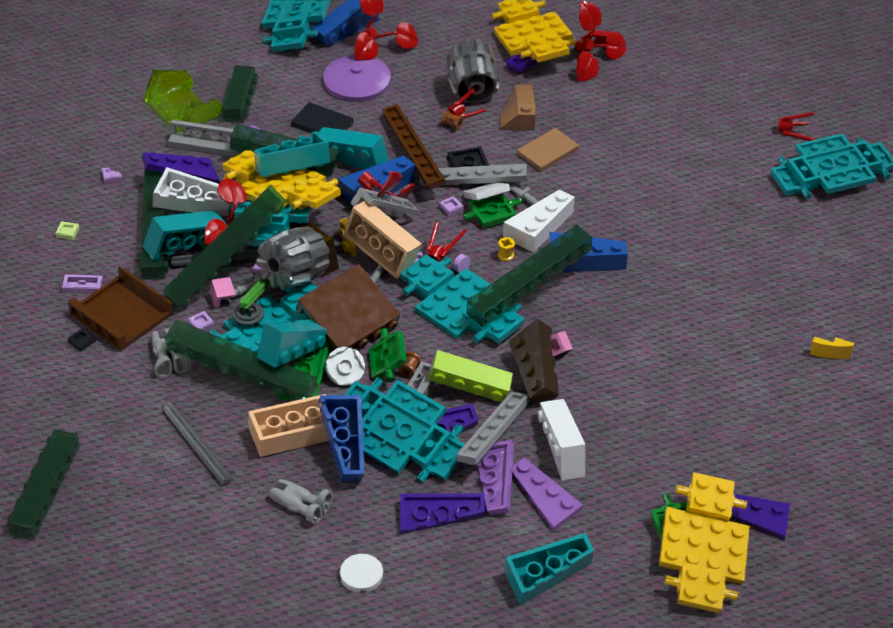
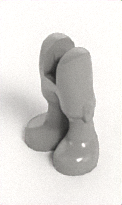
M166 328L164 329L165 338L160 339L158 332L153 331L151 334L152 351L158 357L154 366L156 376L164 378L168 377L172 372V363L167 353L171 354L173 366L177 373L188 372L192 364L190 359L181 353L180 344L175 339L173 333Z
M282 479L277 481V488H272L269 491L271 499L294 513L302 514L312 524H316L321 520L322 513L325 514L328 511L333 499V492L323 489L317 496L295 483Z

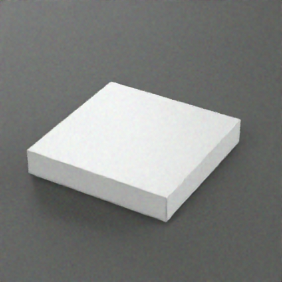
M497 182L463 191L467 199L481 200L509 192L510 187L509 184Z

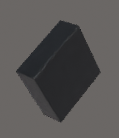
M84 328L68 337V342L80 352L96 342L95 337Z

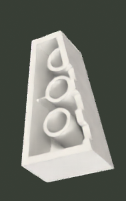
M166 168L153 192L152 207L195 213L216 210L220 216L228 217L233 208V203H226L219 197L217 192L219 184Z
M561 190L556 191L505 221L503 238L510 237L515 244L534 253L549 237V232H554L573 213L575 197Z
M564 399L540 402L538 420L543 424V431L547 436L561 481L585 477V442Z

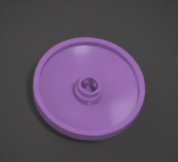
M349 55L334 60L326 67L323 74V82L326 90L334 97L350 102H363L375 99L388 90L391 83V73L386 64L376 58L371 60H355V55Z

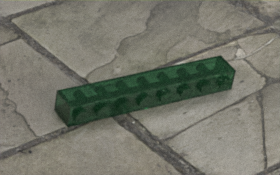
M144 168L141 275L142 280L165 279V272H169L168 261H165V259H169V256L163 254L160 255L159 259L153 261L143 248V243L152 218L168 216L170 211L152 207L153 192L163 173Z
M269 185L161 292L176 307L180 305L182 307L186 306L191 301L189 297L194 292L198 294L205 287L203 283L207 279L211 281L218 274L216 270L221 265L225 267L232 260L230 256L234 253H240L245 248L244 243L248 239L252 241L259 234L257 230L261 226L265 228L272 221L270 217L274 213L278 215L285 209L286 199L272 185Z
M575 225L467 301L466 314L482 327L488 322H492L502 312L505 313L512 305L519 303L526 295L533 293L539 286L547 283L557 273L560 274L567 266L574 264L581 256L587 255L592 249L593 237L581 227Z
M177 319L164 337L166 346L170 351L184 354L188 359H196L207 367H215L224 374L234 375L243 382L248 381L260 389L270 390L279 397L284 396L291 401L312 397L318 387L317 378L313 375L286 364L275 368L257 358V352Z

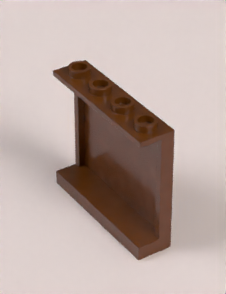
M359 264L299 298L295 308L299 314L305 312L313 322L327 329L325 337L335 349L341 347L351 349L359 347L361 349L365 347L372 338L378 339L381 337L380 330L382 328L393 330L398 325L401 315Z
M119 266V276L81 302L74 297L68 301L69 312L73 317L118 350L123 351L172 316L173 311L172 302L169 298L162 296L156 289L145 284L142 279H138L129 270Z

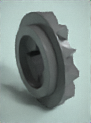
M254 302L246 310L239 308V305L233 310V320H236L237 324H243L244 327L247 324H250L252 327L254 323L259 324L260 319H263L264 316L263 308Z

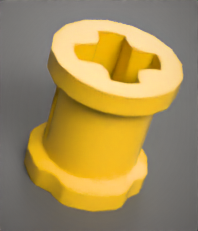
M510 237L501 238L498 242L500 247L498 258L502 261H510L514 258L513 248L515 242Z

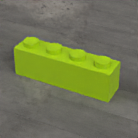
M437 350L432 361L428 380L490 398L494 401L503 402L510 391L513 373Z

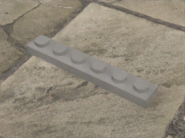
M527 164L438 168L445 178L446 184L444 185L527 181ZM420 176V186H426Z
M511 392L457 453V461L476 465L530 402L529 395Z

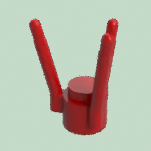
M471 89L447 109L451 114L461 115L464 118L487 111L482 109L464 114L465 107L463 101L475 89Z
M811 112L779 118L778 132H783V135L808 141L816 140L812 137L789 132L793 130V126L808 125V122H793L794 119L813 116L815 113Z
M436 222L429 245L426 248V251H428L427 255L440 262L466 233V229L450 244L446 243L443 247L440 245L433 246L439 222Z

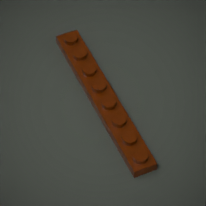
M395 104L382 109L384 118L411 162L415 164V168L427 188L430 190L446 184L445 178L399 105Z

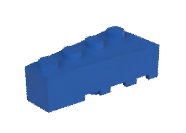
M346 0L325 16L324 20L312 26V29H316L318 32L315 38L329 47L364 29L373 18V15L368 16L362 12L359 0ZM378 14L372 24L380 21Z
M401 156L339 178L338 188H340V196L351 204L359 188H363L357 182L363 173L368 171L378 183L384 185L388 179L389 172L394 171L399 172L403 178L393 189L389 190L393 194L415 180V164L406 157Z
M549 232L548 249L552 273L626 270L628 252L625 241Z
M320 395L318 406L341 482L362 481L364 476L361 395Z

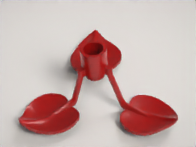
M359 0L362 12L368 16L373 15V18L365 26L366 29L360 32L356 38L354 48L355 60L374 59L378 55V45L374 40L380 37L396 35V43L405 49L414 48L418 45L416 31L407 22L398 24L397 32L393 31L378 35L377 30L370 26L376 19L377 14L383 12V0Z
M586 1L579 2V23L584 30L590 32L582 36L581 40H577L574 45L575 50L581 53L578 57L576 69L578 82L591 80L599 72L598 61L590 53L593 48L606 47V56L613 60L621 58L627 50L626 42L619 32H610L606 37V44H594L592 40L587 38L596 31L595 26H599L602 23V14L596 5Z
M368 171L363 173L357 180L364 189L376 191L378 188L381 189L378 193L380 197L388 194L406 199L415 187L414 184H409L399 195L389 192L403 178L399 172L394 171L389 172L388 179L384 185L378 183Z
M225 178L218 185L217 192L223 201L233 203V208L227 224L220 219H212L208 222L204 233L205 245L229 246L235 238L239 239L242 236L235 234L236 226L231 224L237 208V203H245L247 194L241 184L232 179Z

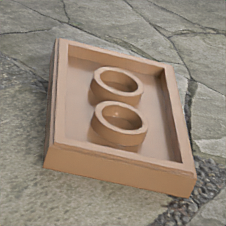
M554 128L519 148L517 155L542 172L578 151L579 144Z

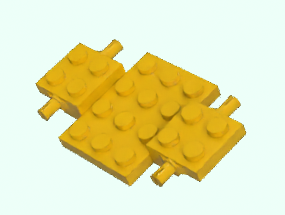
M504 0L498 3L500 12L492 13L493 20L503 18L506 23L494 27V33L510 56L520 54L521 59L530 56L532 60L536 59L537 62H542L569 55L568 46L575 45L576 43L573 34L556 12H548L540 16L538 8L546 7L544 0L539 2H533L532 0Z
M244 151L242 154L222 164L223 171L228 172L224 175V179L235 178L236 182L242 184L248 200L273 211H278L288 204L293 210L296 208L303 210L308 206L317 209L341 195L340 188L336 187L338 185L337 179L333 178L326 182V176L309 169L292 170L287 174L277 173L271 177H263L256 171L255 157L252 151Z
M694 472L689 488L676 485L675 494L687 496L686 511L669 507L665 510L658 566L679 570L678 578L666 575L664 580L665 585L677 587V604L720 613L724 598L735 601L738 599L739 592L727 590L725 581L743 584L745 580L749 526L729 521L733 507L746 509L747 501L735 498L733 493L734 481Z

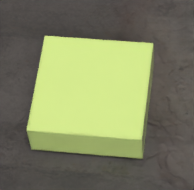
M61 221L55 233L56 238L74 240L79 230V224Z

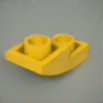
M344 218L339 220L340 228L338 230L339 235L343 239L342 247L345 252H349L354 257L356 256V245L343 235L348 222Z
M814 337L810 354L830 359H849L852 356L854 343L836 337L834 342Z

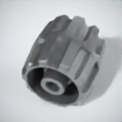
M476 38L471 42L468 39H463L460 45L454 44L450 48V53L447 54L446 58L447 75L455 97L461 99L471 89H475L463 101L464 103L476 104L491 99L492 95L499 88L498 64L491 46L488 43L482 44L481 39Z
M306 226L282 231L266 239L265 242L260 244L257 250L260 256L256 258L257 266L262 268L260 273L262 279H268L270 287L274 289L280 287L281 290H286L304 285L323 275L324 269L328 268L330 262L329 248L323 239L324 237L320 233L315 232L313 228Z

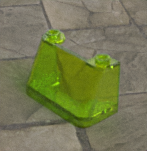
M152 70L144 95L145 101L170 126L172 120L202 124L217 117L223 107V104L217 99H212L209 103L201 101L191 91L193 78L186 70ZM176 126L177 132L185 131L182 127Z

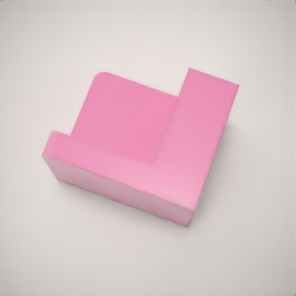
M230 277L211 281L210 294L215 308H220L221 299L235 297L236 293Z
M565 331L550 336L554 344L552 349L553 357L573 349Z

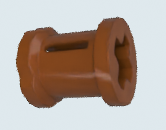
M446 110L442 116L441 124L454 127L458 131L463 124L464 117L461 115L456 116Z
M415 352L406 353L407 363L398 368L401 375L409 378L414 376L416 366H419L421 363L420 356Z

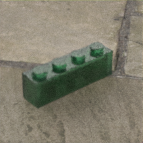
M235 65L222 108L223 121L244 123L245 117L249 116V106L252 105L255 84H258V74H255V67Z

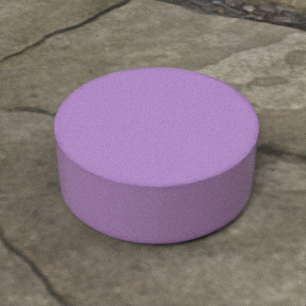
M464 254L457 256L453 264L454 270L460 273L465 268L468 269L471 263L470 257Z

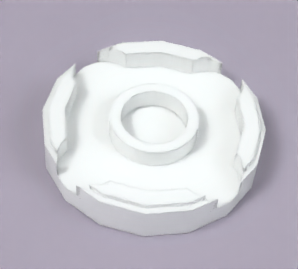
M341 347L330 353L326 360L325 370L333 383L339 386H350L355 380L359 381L363 376L365 362L357 350Z
M368 554L350 556L341 565L340 577L342 584L347 589L358 593L365 590L366 592L374 590L382 582L383 568L381 563L375 557Z

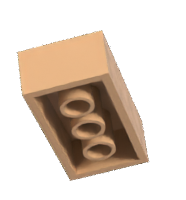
M366 200L353 207L343 233L345 237L396 279L400 278V273L415 262L422 245L375 205L369 204Z
M320 395L248 411V428L260 457L329 441L318 406Z

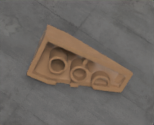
M515 84L500 116V130H535L536 111L533 86L531 84Z

